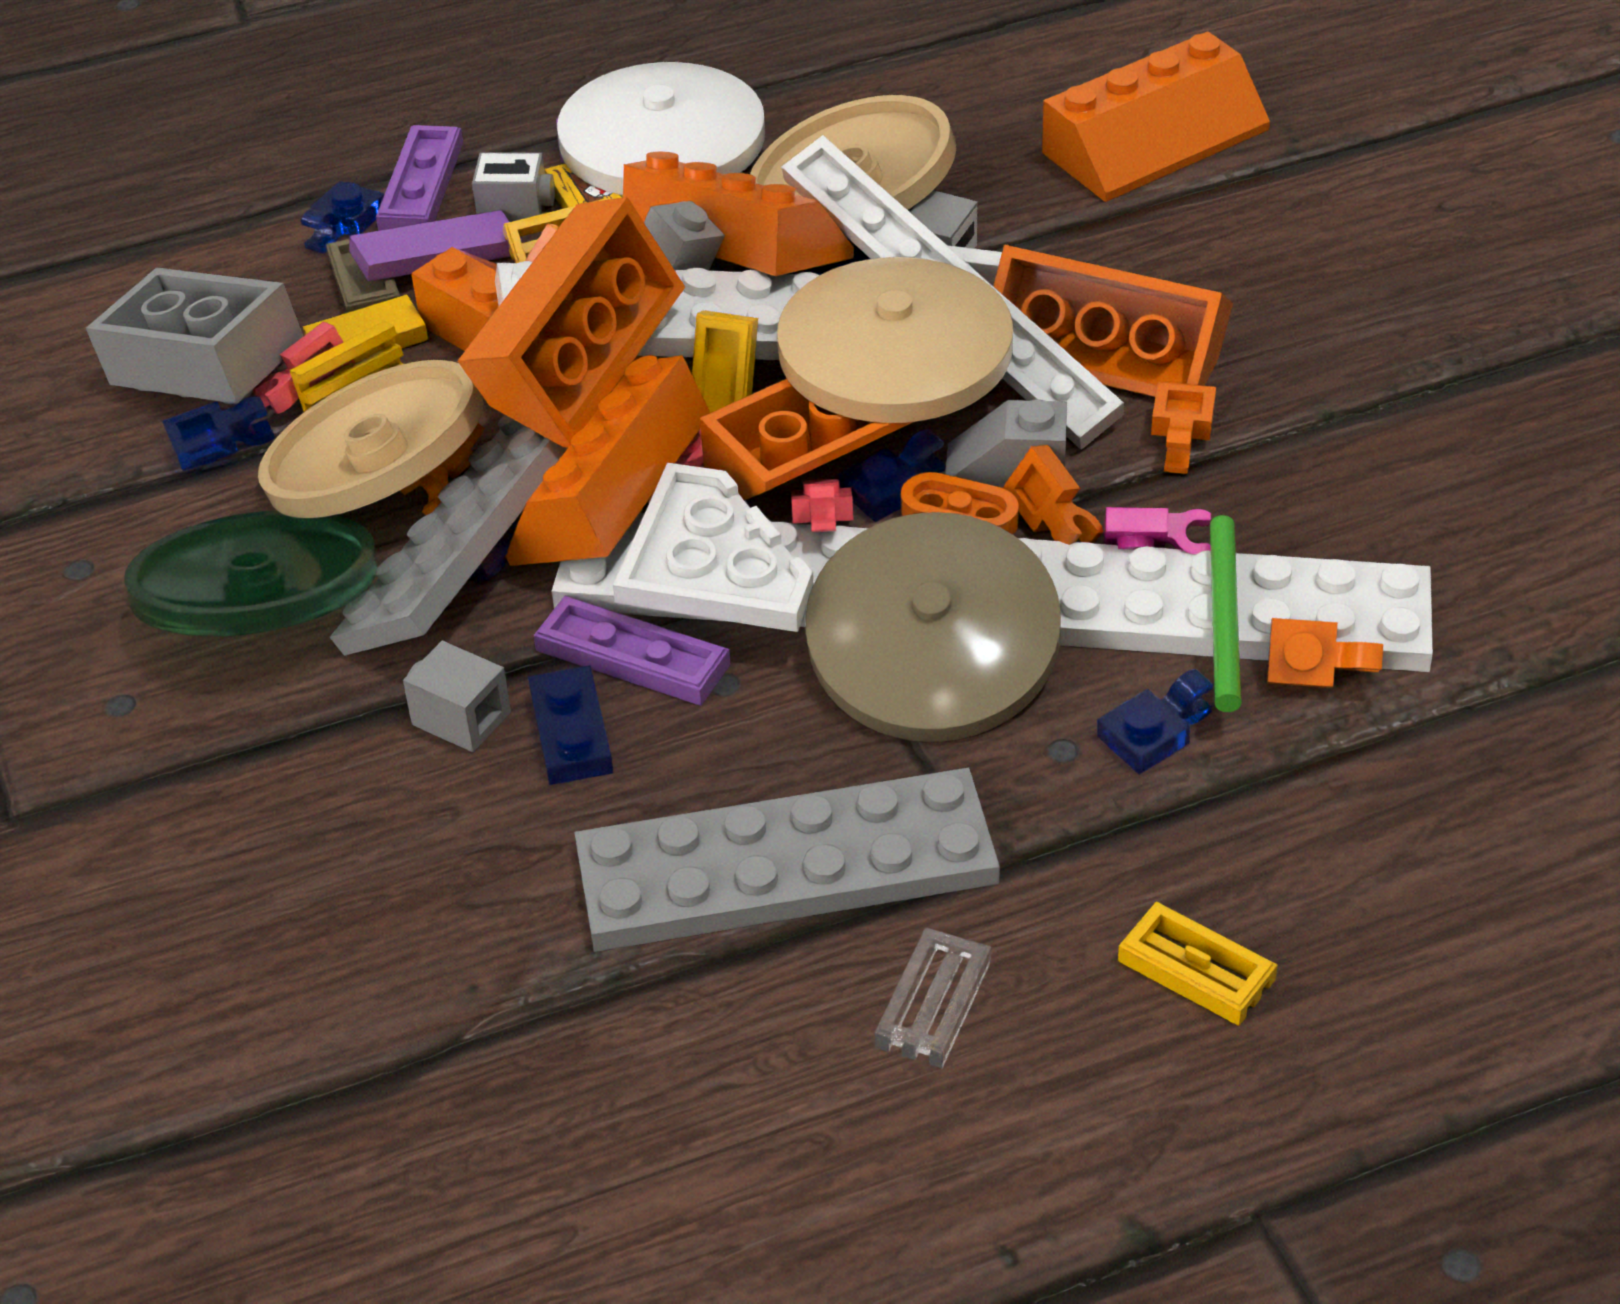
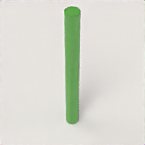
M1220 515L1210 521L1215 706L1218 710L1233 712L1241 706L1235 523L1231 517Z

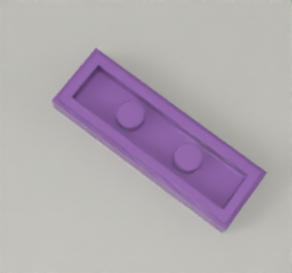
M411 126L376 215L378 231L435 221L463 145L461 128L449 126Z
M499 210L349 236V252L368 281L410 275L451 247L488 261L511 257L509 252L510 246L508 240H505L503 225L508 223L509 220Z
M568 596L562 598L534 634L535 648L538 652L702 706L731 665L728 648Z

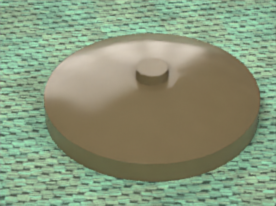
M931 512L905 515L876 524L859 533L837 550L827 561L812 587L807 604L805 629L813 670L828 696L845 713L861 724L892 737L911 741L942 742L963 739L991 730L1018 714L1036 697L1050 677L1056 663L1061 637V612L1058 594L1046 567L1038 556L1016 536L1001 527L971 516Z

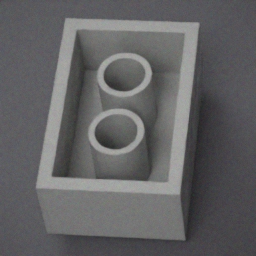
M155 268L86 327V331L110 385L135 388L140 391L174 394L181 397L221 401L225 404H237L248 398L252 394L253 389L266 376L284 364L279 354L303 337L284 283Z

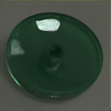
M273 510L222 517L202 522L165 536L143 549L134 557L125 571L124 582L132 613L143 623L151 627L191 636H238L291 627L319 618L347 605L364 593L372 584L377 574L378 565L373 537L359 523L338 515L319 518H296Z

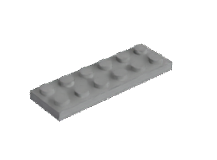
M504 415L498 422L500 431L495 437L478 447L470 455L468 461L471 466L467 471L441 490L438 495L441 503L432 513L418 520L409 529L407 536L410 540L402 550L391 555L379 565L375 572L378 579L368 591L359 594L346 605L343 610V615L346 618L330 636V639L343 655L425 635L523 511L528 499L542 483L544 473L559 461L569 447H562Z
M969 767L574 832L594 952L999 884L1000 866Z

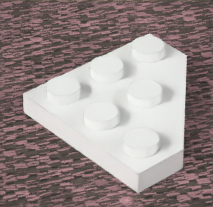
M667 462L614 581L615 604L798 632L813 587V570L800 556L794 558L781 543L779 531L757 506L749 507L738 494V484L726 471Z

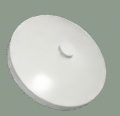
M658 62L634 65L612 71L581 87L562 107L558 116L557 132L561 156L568 168L577 177L599 189L623 195L624 164L645 161L646 154L650 152L676 153L679 155V162L711 163L717 166V172L721 174L741 173L756 159L763 147L765 120L763 106L759 97L750 86L737 77L722 70L699 64Z

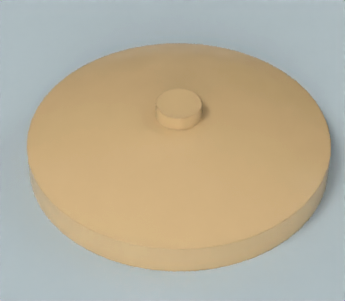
M906 95L867 97L829 108L795 125L776 139L762 153L754 164L750 175L755 176L756 183L760 185H789L783 178L781 166L824 135L908 210L929 195L947 175L955 158L956 141L947 116L937 105L930 101Z
M876 258L832 269L799 289L788 301L779 319L777 330L778 355L783 373L790 384L806 399L819 407L841 416L863 421L881 423L915 422L937 418L963 409L985 396L998 384L1006 373L1012 358L1013 322L1010 311L1002 297L989 284L968 271L946 263L921 258Z
M417 361L371 374L327 396L289 424L265 452L258 469L259 483L277 511L296 518L332 516L372 504L419 480L450 457L470 436L479 422L483 412V397L460 364L453 361Z

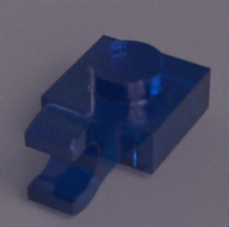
M339 181L302 216L301 225L315 229L313 235L304 243L305 248L320 253H327L326 244L336 242L343 234L351 236L364 232L376 221V215L384 193L360 187L355 183Z
M260 397L244 399L236 406L221 411L216 401L162 420L168 440L183 472L200 465L211 464L220 458L237 453L238 449L235 441L258 446L266 444L275 438L267 419L251 424L254 420L268 415Z
M930 429L922 430L907 442L899 456H895L889 449L885 448L839 473L840 488H851L853 503L874 522H877L901 508V488L908 479L921 473H942L945 470V463L933 454V452L944 447V441Z
M1192 669L1177 678L1168 693L1161 700L1149 689H1146L1098 718L1097 737L1140 775L1190 744L1189 725L1203 720L1212 712V706L1201 696L1213 689V683L1198 670Z

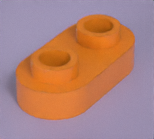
M935 472L915 475L908 479L901 488L902 516L931 512L955 513L987 521L1013 535L1017 531L1019 504L1016 497L1004 488Z

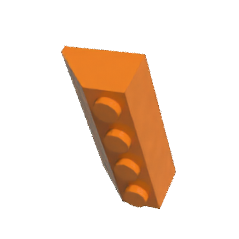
M1207 31L1043 100L1042 153L1100 199L1107 202L1268 131L1270 120L1241 54Z
M650 152L646 154L645 161L624 164L623 198L628 197L643 222L651 206L693 201L694 204L705 210L708 218L725 235L715 256L716 258L773 276L854 258L853 245L819 201L795 195L796 188L784 184L760 185L756 183V177L745 173L721 174L717 172V166L706 162H679V155L672 152Z
M628 197L576 204L458 359V363L490 407L562 447H569L572 437L586 426L599 409V402L614 389L624 375L626 367L636 358L683 292L685 285Z
M1004 245L993 285L994 288L1103 385L1154 398L1156 397L1158 382L1206 385L1219 359L1233 303L1220 292L1009 245Z
M451 247L412 272L417 309L426 324V329L465 351L499 307L495 287L497 264ZM636 356V358L633 361L644 356Z
M648 355L633 361L626 367L623 378L613 391L599 402V409L586 426L572 437L569 448L559 461L544 473L542 483L526 502L505 555L510 566L609 556L653 495L667 462L676 463L700 430V418L710 413L683 355L659 359L654 355Z
M785 379L700 418L704 468L726 471L738 484V494L743 500H747L913 422L881 423L841 416L809 401L790 384L788 379Z

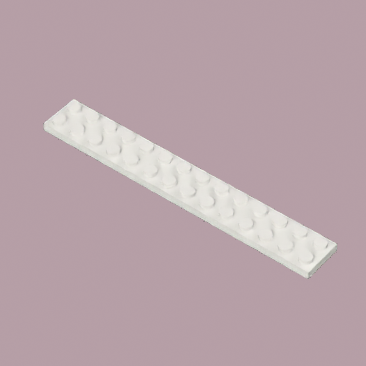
M645 513L637 515L608 557L560 561L552 588L554 608L564 596H568L620 614L723 621L615 604L613 584ZM771 522L781 534L782 545L794 558L800 556L813 570V585L827 561L850 539L868 529L836 526V531L812 532L811 524ZM1018 538L1038 556L1055 585L1061 612L1060 646L1213 657L1210 551H1203L1193 555L1181 549L1146 546L1135 550L1118 549L1117 545L1074 542L1068 545L1060 541ZM1236 553L1240 659L1268 660L1271 619H1297L1338 622L1336 642L1383 644L1382 669L1430 672L1433 655L1430 566ZM806 611L800 627H806Z

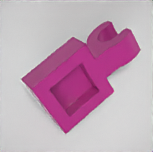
M1106 507L1104 544L1117 545L1118 549L1135 550L1146 546L1165 547V544L1169 543L1176 549H1181L1193 555L1203 551H1210L1209 543L1198 544L1191 542L1186 535V531L1192 526H1209L1211 513L1203 509H1192L1184 513H1168V508Z

